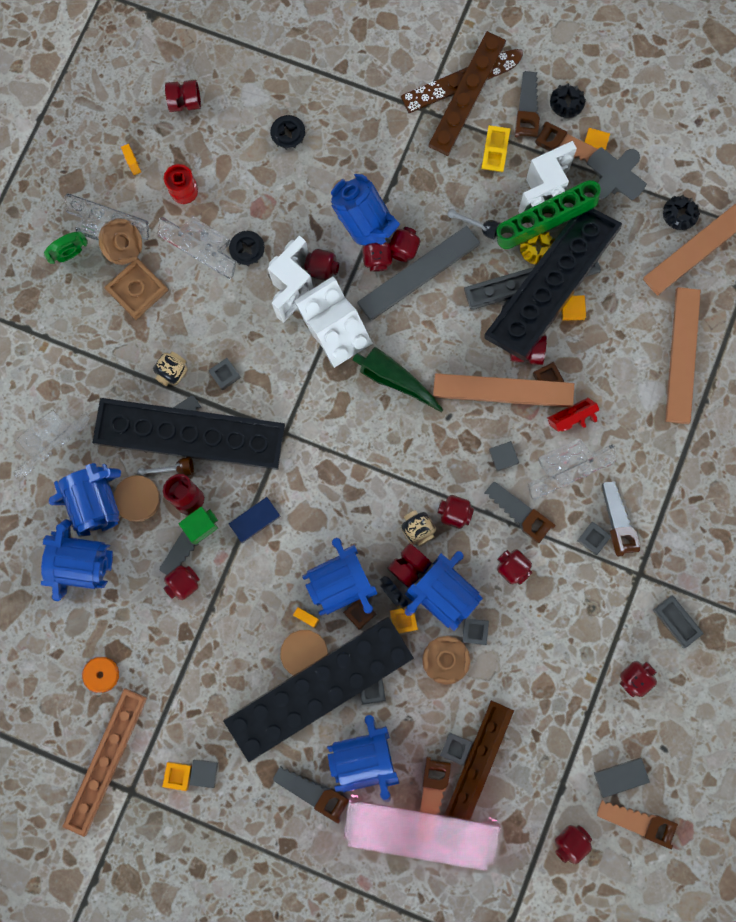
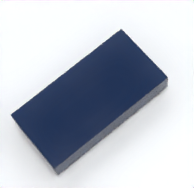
M266 497L228 524L243 544L281 516L268 497Z

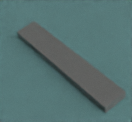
M466 225L357 301V304L370 321L374 320L480 245L479 240Z
M598 261L587 276L600 273L601 268ZM534 267L464 287L470 311L512 298Z

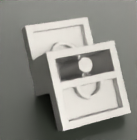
M573 141L531 160L526 178L531 189L523 193L519 213L566 191L569 180L565 173L569 171L577 149Z
M301 236L288 242L285 246V251L279 257L275 256L270 261L268 267L273 285L280 290L274 296L272 305L277 318L283 323L297 309L294 300L313 289L311 276L301 268L305 264L309 253L307 243Z
M333 276L294 300L311 334L322 346L334 368L373 344L356 309L344 297Z

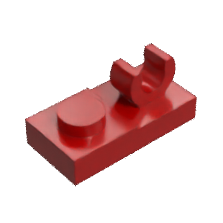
M586 398L574 404L572 408L568 407L547 417L549 425L558 432L567 431L576 423L585 428V419L590 416L591 421L597 422V416L594 413L600 410L596 402Z

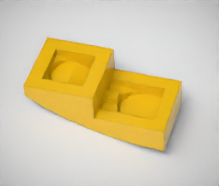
M488 126L481 169L504 172L510 128Z

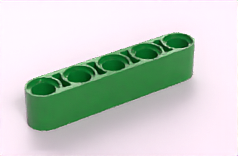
M593 180L585 181L502 222L497 227L498 245L503 249H511L593 209L599 202L600 185ZM585 193H592L594 196H593V197H587V196H585L584 194H585ZM565 203H571V204H573L574 206H573V207H566V206H564V204H565ZM551 213L553 216L548 218L543 216V214ZM531 223L533 226L526 228L523 224ZM504 233H510L513 236L509 238H504L502 235Z

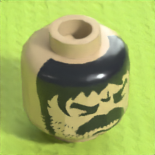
M173 351L170 354L163 353L153 367V371L157 375L155 379L164 386L168 384L178 385L187 372V366L185 365L187 361Z
M414 510L404 516L406 521L401 525V530L410 544H417L420 547L435 538L433 534L436 532V527L426 512L417 513Z

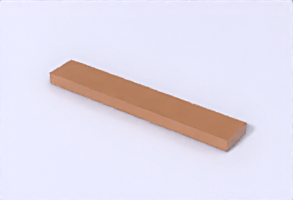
M736 204L644 276L643 281L657 296L736 233Z
M681 287L676 289L665 422L688 425L691 423L701 293L699 289Z
M435 373L433 397L572 408L575 383Z
M127 688L123 690L65 819L63 828L83 837L87 836L147 697Z

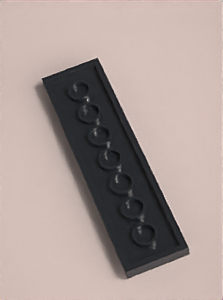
M594 208L570 219L486 331L484 339L525 361L620 231L622 223Z
M100 398L92 443L100 446L278 470L285 423Z
M386 617L226 717L223 722L247 761L251 762L410 662L414 657L390 618Z

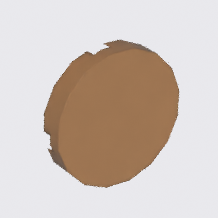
M117 218L106 222L98 236L102 254L109 261L120 265L135 261L142 250V237L139 230L126 219Z
M133 475L125 478L117 485L113 494L120 516L131 522L145 521L150 516L152 517L160 506L161 495L157 486L152 480L144 476Z
M299 630L291 633L284 640L280 658L283 667L290 674L295 675L326 656L328 648L324 639L319 634L311 630Z
M450 636L437 637L431 641L425 648L422 657L423 668L427 675L435 682L445 685L454 684L461 680L468 672L471 662L469 651L464 643Z

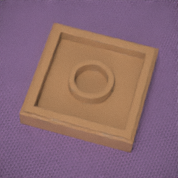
M138 258L104 287L135 320L169 291Z

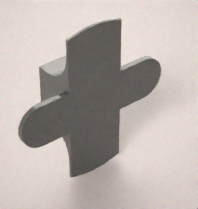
M602 147L591 155L586 164L600 178L597 182L601 188L599 199L607 198L611 192L614 195L620 192L630 200H634L643 192L647 183L631 171L640 160V154L637 150L629 149L625 151L618 160Z

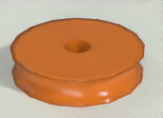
M107 657L91 659L82 671L84 685L95 693L110 691L119 679L117 664ZM99 672H103L102 678H99Z

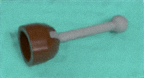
M186 457L179 459L176 462V466L154 469L139 468L137 474L145 476L151 473L176 470L178 474L191 476L194 474V464L192 458Z

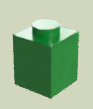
M202 506L178 523L191 543L195 545L219 529L215 523L218 521L211 509L206 511Z

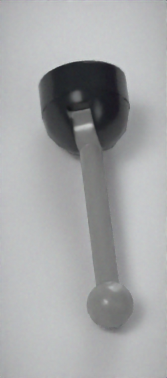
M450 209L447 213L449 218L455 217L481 227L483 234L493 240L497 236V227L501 224L495 220L481 223L456 213L454 209Z

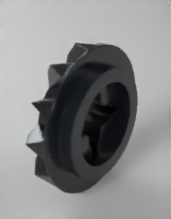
M569 83L564 86L559 85L557 89L553 90L550 97L552 110L558 116L564 118H572L580 114L586 102L584 91L581 92L578 89V85L574 87ZM567 94H569L571 99L569 107H567L566 100H562L565 99Z
M284 115L277 118L270 129L272 141H274L277 147L280 146L286 150L292 147L296 148L299 143H303V138L306 135L303 122L292 115ZM285 126L291 132L292 138L284 135Z
M684 194L677 197L673 196L664 205L663 218L673 229L687 230L693 227L699 218V204H695L693 198H687ZM685 206V214L677 218L679 212L678 209H682V207L684 208Z
M253 231L239 232L230 241L229 253L232 259L239 265L242 264L249 267L250 264L258 263V260L264 256L265 245L263 239ZM242 243H244L248 247L252 245L251 255L250 253L248 254L246 251L242 253V251L244 250Z
M384 576L379 579L382 583L380 587L397 608L401 606L404 610L408 606V601L389 577Z

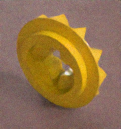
M544 232L520 244L521 255L527 262L537 265L555 241V238H552L549 232ZM538 239L541 246H544L539 251V254H537L536 247L532 246L536 244Z

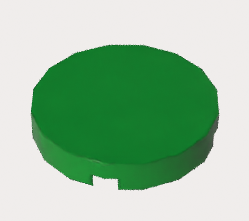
M82 232L68 233L52 242L45 249L44 257L50 264H55L56 260L59 263L66 262L80 254L82 251L81 247L83 245L86 247L88 240Z

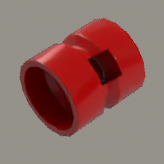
M182 164L172 165L164 173V183L172 199L179 204H188L194 201L198 195V186L191 170Z

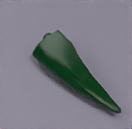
M374 347L366 358L359 353L355 354L353 361L361 365L360 373L378 384L407 394L441 413L444 410L432 394L413 375L377 347Z

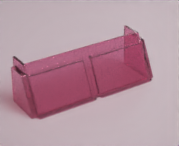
M359 795L350 796L344 838L349 839L348 847L487 871L488 864L494 863L501 827L497 820L489 818V823L362 802L358 801Z

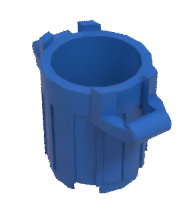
M354 174L355 179L350 181L342 179L331 191L333 196L331 198V206L338 215V219L343 223L354 242L358 245L371 243L382 245L386 242L385 238H389L400 226L399 222L390 214L372 181L370 182L366 176Z
M96 463L86 465V469L71 473L60 479L59 482H54L57 494L49 498V504L66 506L73 530L77 532L79 537L90 536V531L101 529L103 532L118 525L120 514L109 482L121 476L120 469L107 468L105 463L102 464V467H97Z
M68 519L63 520L56 526V532L51 531L52 536L46 535L44 537L43 545L46 546L42 556L41 574L43 581H41V585L52 587V599L54 601H60L67 594V585L89 589L104 588L108 581L103 580L106 570L111 571L113 551L107 550V548H110V545L105 544V542L71 538V521Z
M334 538L332 545L337 549L339 556L308 570L306 574L302 575L304 580L309 578L311 581L305 585L314 605H322L323 610L318 611L320 616L328 615L359 599L364 606V612L370 614L373 611V607L369 604L368 598L378 593L374 586L371 587L356 556L358 551L355 545L343 549L342 541L339 538Z
M456 552L451 560L441 553L432 563L433 567L416 586L414 584L410 586L405 593L412 601L405 608L404 612L407 616H412L416 612L417 607L422 604L447 628L455 631L464 618L466 619L472 613L483 597L479 595V591L453 569L463 559L464 555L462 552Z
M367 715L365 723L368 727L369 735L334 742L333 745L327 746L329 752H334L327 754L331 776L335 777L336 783L340 782V785L334 786L336 792L343 791L344 793L380 785L381 799L384 802H389L391 794L388 786L399 784L397 773L393 769L387 739H390L387 726L375 728L376 722L374 717Z

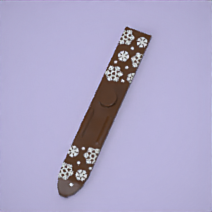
M513 49L502 52L487 80L513 69L521 61L523 50ZM468 67L401 95L408 113L454 95Z

